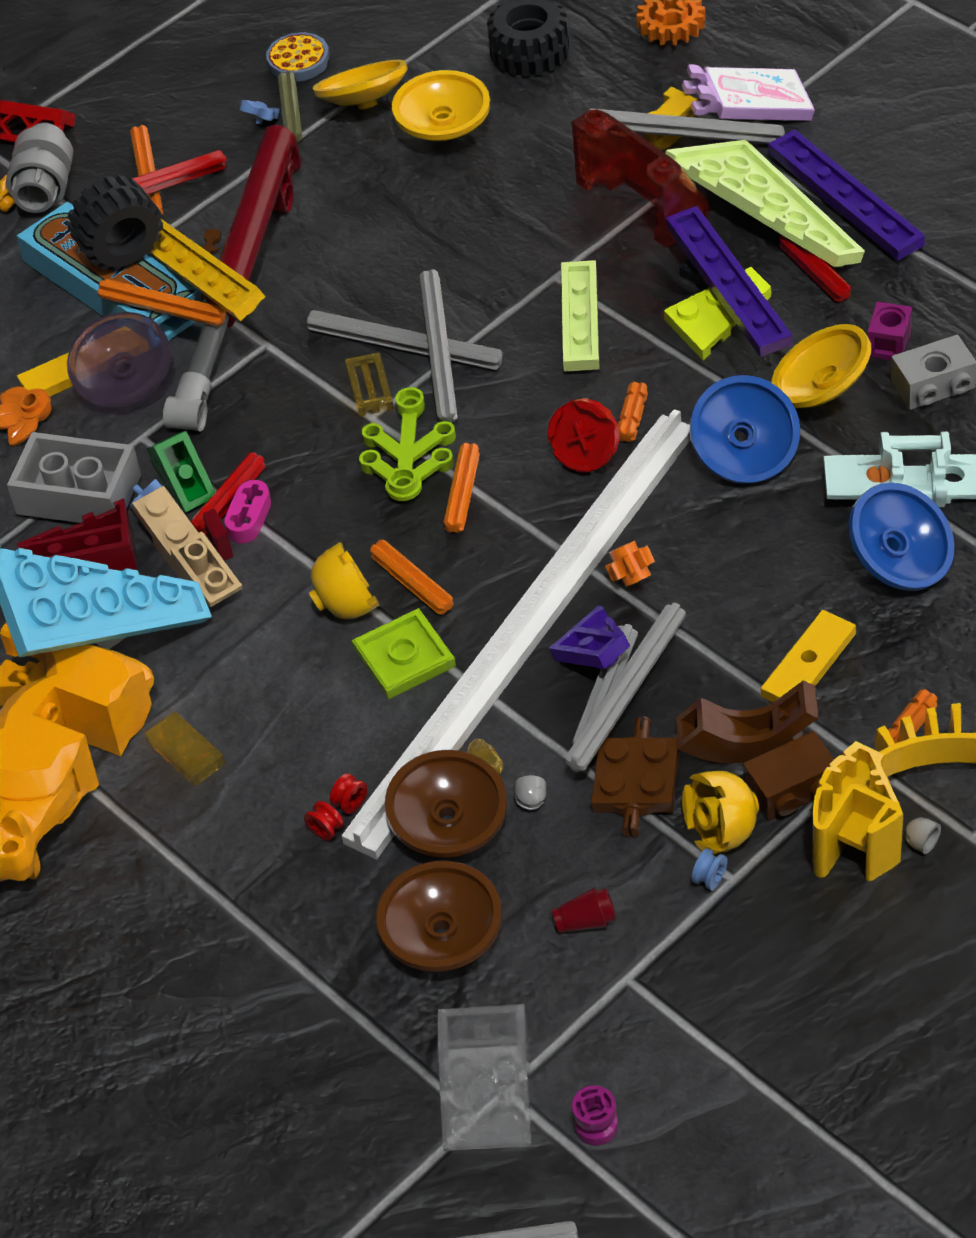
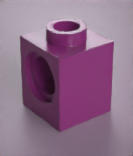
M883 302L876 303L868 329V338L871 342L870 357L891 360V356L906 352L911 335L912 307Z

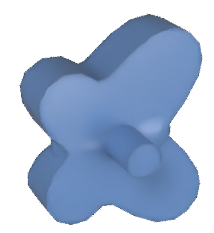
M242 100L239 109L243 112L255 114L257 116V124H262L263 119H278L280 113L279 108H268L263 102Z
M156 479L144 490L136 484L132 490L138 496L130 503L129 507L133 510V502L157 490L162 485Z

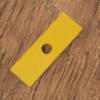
M822 609L761 687V697L775 702L802 680L816 686L855 636L856 625Z

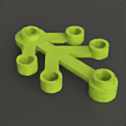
M414 387L404 388L395 396L397 412L402 416L400 444L387 435L380 424L370 423L362 429L364 444L368 447L381 448L398 461V468L394 469L381 460V455L378 451L366 450L359 456L361 470L366 474L376 473L386 481L387 494L397 501H408L415 498L422 490L423 480L436 471L447 472L454 466L452 451L448 448H438L432 452L430 459L413 469V462L436 445H450L456 439L454 425L448 421H441L434 426L431 432L415 443L417 418L425 410V401L422 391Z

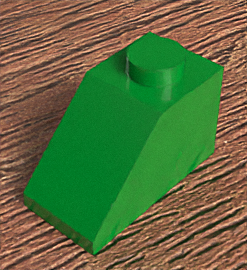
M187 431L177 433L146 448L161 481L183 512L206 503L215 493Z

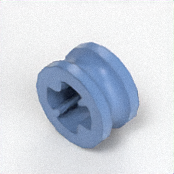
M704 849L695 863L692 872V882L696 884L705 882L707 889L714 890L721 882L728 862L727 857L722 854L715 857L711 849Z

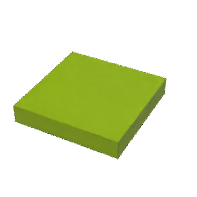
M419 608L351 640L354 651L388 700L456 667L454 656Z

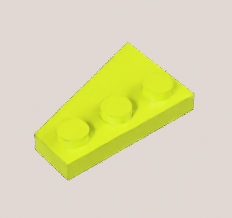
M752 267L746 269L745 271L766 300L771 297V286ZM710 287L664 310V320L703 361L711 354V348L718 341L724 342L731 335V329L736 325Z

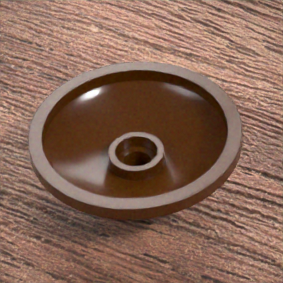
M437 750L413 758L396 772L386 791L385 811L391 830L410 849L433 857H456L479 849L496 835L506 816L507 795L504 783L498 772L482 758L459 750ZM447 815L454 817L449 820L441 819Z
M433 861L408 869L389 884L380 898L376 922L383 945L398 961L419 970L447 971L473 962L490 948L500 931L502 906L499 894L493 883L477 869L459 862ZM440 929L448 930L443 933H436Z

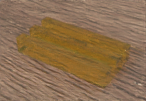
M380 352L345 359L359 417L366 416V410L371 409L373 414L380 413V407L386 406L387 411L394 410ZM368 363H375L383 397H376ZM361 365L369 400L363 401L354 366Z

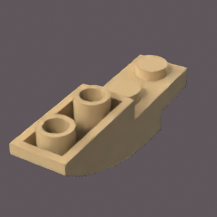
M164 486L132 503L134 513L152 536L153 545L181 579L199 582L208 606L212 607L242 590V584L202 531L197 532Z

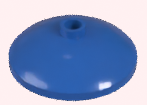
M732 376L714 383L700 396L690 418V439L699 460L716 476L737 484H756L769 480L779 474L792 460L800 440L799 418L791 400L776 385L755 376ZM737 431L743 432L746 436V441H738L734 433Z
M882 483L864 492L853 505L849 517L850 540L857 557L874 577L896 589L918 591L929 588L946 575L954 558V537L947 518L937 504L927 495L905 484Z

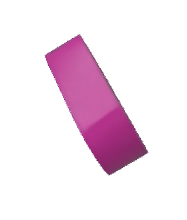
M259 480L246 481L238 487L224 522L229 539L235 543L251 542L260 533L271 507L269 489L264 482Z

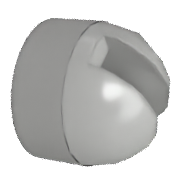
M532 775L518 778L514 783V795L517 804L527 810L538 809L546 799V781L541 777Z
M919 817L912 820L906 828L908 844L924 854L929 853L938 841L941 825L927 818Z

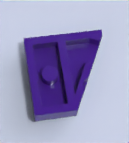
M597 606L549 647V650L555 661L605 669L615 664L619 659L618 656L628 649L630 644L623 631L616 626L614 620L607 616L604 608Z

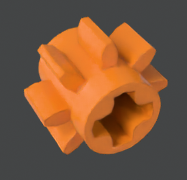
M634 540L609 552L613 561L605 565L612 582L622 579L625 587L651 575L647 566L654 563L655 560L648 545L638 548Z

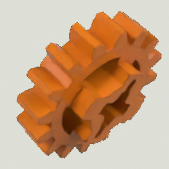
M643 0V5L637 6V28H640L641 36L648 35L649 42L659 39L660 45H664L666 41H671L673 45H677V40L682 39L687 43L689 42V35L698 37L699 29L705 28V6H702V0Z

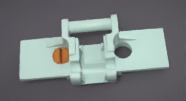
M880 432V455L824 456L823 459L827 499L857 500L868 489L882 483H901L911 486L927 495L938 507H945V504L951 503V499H976V454L950 455L949 432H940L939 435L889 436L888 432ZM936 450V452H932L930 464H926V466H904L902 452L899 451ZM948 473H954L959 475L962 480L950 482L945 479V476Z

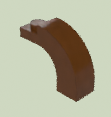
M802 680L775 702L754 710H731L700 698L676 717L677 748L682 752L707 761L727 764L745 763L803 736V729L818 719L815 686Z

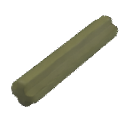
M290 71L286 74L281 72L278 76L283 126L294 133L299 143L303 136L295 74Z

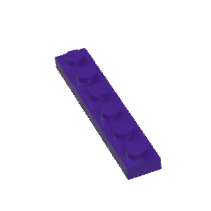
M794 129L768 143L769 155L897 261L925 246V235L797 130Z
M695 206L666 217V228L758 355L762 357L793 345L792 334L700 209Z

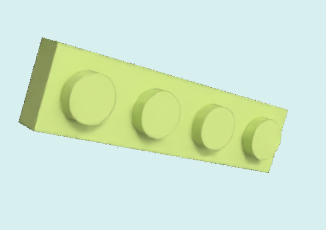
M596 260L561 262L564 371L599 369Z

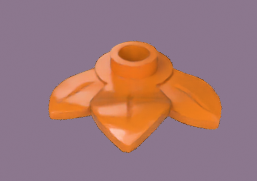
M13 387L0 395L2 403L0 405V429H8L9 445L14 447L28 439L31 433L36 431L38 423L45 420L51 413V399L43 389H32L29 391L24 387Z

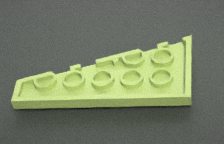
M747 140L666 150L663 159L664 163L830 265L842 267L844 265L861 263L865 251Z

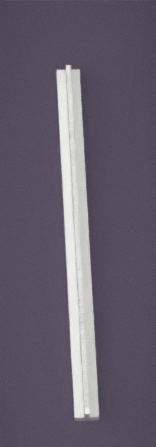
M674 409L669 417L662 414L358 812L342 835L343 844L376 860L379 858L395 835L389 826L385 811L386 791L393 776L403 765L417 756L437 750H459L691 440L690 425L681 422L680 411Z

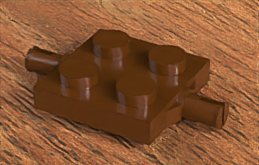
M641 716L635 719L633 737L606 738L599 748L591 802L594 813L614 812L624 816L621 833L627 837H630V831L632 837H636L639 834L640 816L653 812H674L680 758V750L677 748V737H649L652 721L644 716L643 723Z

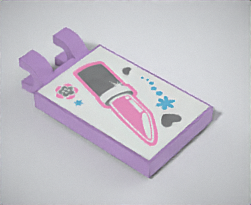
M688 64L687 72L689 77L694 80H684L682 83L685 94L697 93L699 99H704L702 101H692L691 108L694 115H704L713 112L717 113L720 119L811 121L815 112L795 69L704 67L703 70L698 65Z

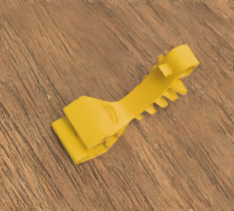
M961 703L951 704L949 733L939 734L935 707L926 709L924 736L916 737L912 719L910 716L901 718L898 743H894L888 729L884 725L876 730L875 750L855 741L843 752V755H839L829 764V767L825 769L814 798L813 873L820 878L826 877L847 844L866 853L865 879L867 881L876 879L901 862L903 812L888 777L913 767L934 763H976V714L974 733H961Z

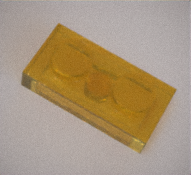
M175 711L144 733L147 743L195 787L226 764L223 754Z

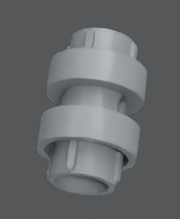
M49 123L36 124L21 132L15 141L12 160L6 177V187L15 203L25 211L32 213L46 211L49 207L58 204L64 197L74 152L70 141L57 126Z

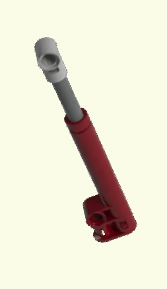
M271 125L264 130L220 257L221 262L248 281L272 211L289 213L292 208L294 198L292 176L293 173L299 171L302 164L294 133L280 125ZM207 297L205 303L219 306ZM227 311L223 325L218 327L207 324L203 325L189 369L181 376L175 397L169 396L165 401L163 422L166 428L202 431L207 420L206 400L211 389L209 378L226 328L233 326L236 318Z

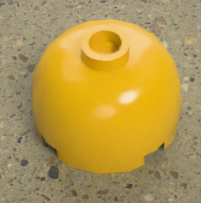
M341 542L317 558L312 566L310 576L315 589L311 590L309 594L320 611L327 608L335 617L354 619L380 606L376 597H372L367 587H369V584L348 551L344 552Z
M706 771L693 774L690 779H693L692 784L684 786L682 807L688 830L695 828L702 840L694 841L695 844L702 851L706 848L711 849L714 854L739 847L752 835L757 820L759 803L756 795L736 774L727 771Z

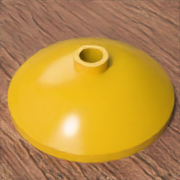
M388 60L346 70L314 85V95L323 101L339 106L358 105L360 110L371 108L377 105L376 99L391 92L403 79L408 70L407 64L404 60Z
M453 70L432 71L414 77L400 87L392 102L393 117L397 125L404 132L428 141H446L464 136L478 127L485 120L490 110V96L486 86L478 78L470 74Z
M840 324L821 329L800 341L782 358L774 371L771 383L788 396L795 408H811L825 404L846 392L862 375L871 354L870 339L860 327L851 324Z

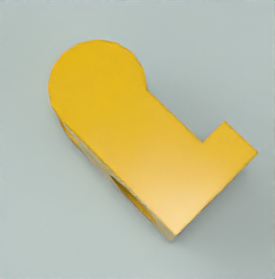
M670 87L663 94L664 104L656 111L648 113L698 118V115H694L691 108L692 101H697V99L674 87ZM643 133L644 143L651 150H664L680 138L679 136Z

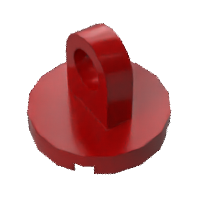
M587 398L571 400L558 408L549 421L547 436L549 443L551 442L554 449L553 454L568 469L578 472L597 470L610 462L618 450L620 440L618 423L611 411L598 401Z

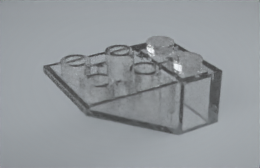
M525 1005L438 1009V1058L443 1150L531 1146L529 1036Z

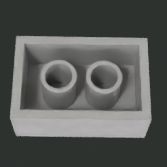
M32 432L8 481L7 487L16 514L81 523L83 522L81 516L90 512L97 516L114 509L113 502L124 498L126 507H128L134 493L132 488L138 484L142 474L134 445Z

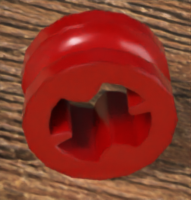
M346 773L335 782L330 792L329 801L333 806L341 807L343 812L352 814L364 802L368 790L367 784L361 780L356 781L353 775Z
M317 801L313 805V811H308L303 817L307 827L316 836L326 841L334 837V830H340L344 825V820L338 811L324 801Z

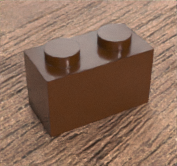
M812 731L743 763V781L756 795L759 810L767 821H770L779 816L790 815L798 807L813 801L819 787V781L825 769L829 767L834 758L817 734Z

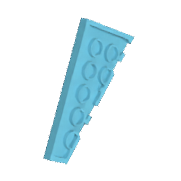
M0 548V606L19 657L203 623L212 617L199 582L163 575L154 578L139 575L137 570L127 568L123 571L108 569L106 564L54 555L51 558L34 555L32 550L18 548L16 551Z

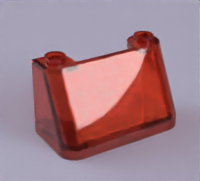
M590 110L571 122L576 183L587 191L592 188L593 183H606L610 191L625 183L659 208V211L655 213L658 226L654 229V240L663 247L667 248L676 242L666 228V217L697 206L708 220V200L677 161L604 111Z

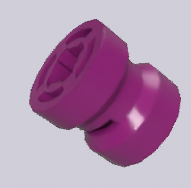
M597 1085L586 1086L579 1090L572 1101L576 1135L588 1145L599 1146L610 1142L618 1130L614 1096L605 1087Z

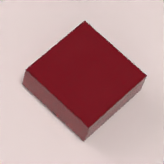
M212 509L204 512L202 518L208 540L224 561L233 558L228 532L216 510Z

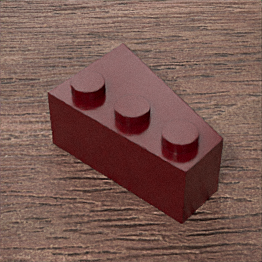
M124 498L113 502L114 509L97 516L93 512L81 516L83 522L65 530H62L59 525L17 543V549L32 550L34 555L50 558L54 555L106 564L108 569L123 571L127 568L138 571L133 529Z

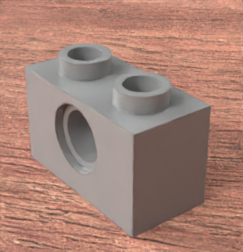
M957 334L891 356V383L908 409L911 410L976 388V360Z

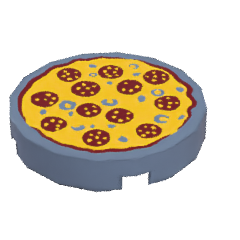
M301 32L291 33L273 42L267 50L266 59L268 68L275 77L278 78L281 72L286 74L290 71L295 74L296 82L315 78L325 71L328 66L327 61L330 60L329 47L323 38L316 34Z

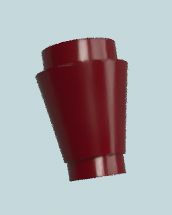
M596 887L560 905V907L552 909L559 933L608 927V922L617 920L607 888L597 891Z

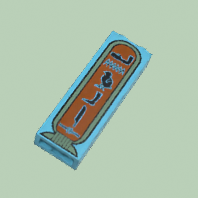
M66 202L17 235L22 260L119 328L127 327L147 340L153 351L195 323V321L100 298L98 296L100 281L110 279L202 302L200 291L147 254L143 256L145 259L139 263L136 261L132 263L131 267L126 269L122 266L118 271H112L110 268L103 270L98 265L95 266L70 235L71 232L67 226V223L70 222L68 213L74 207L69 202Z

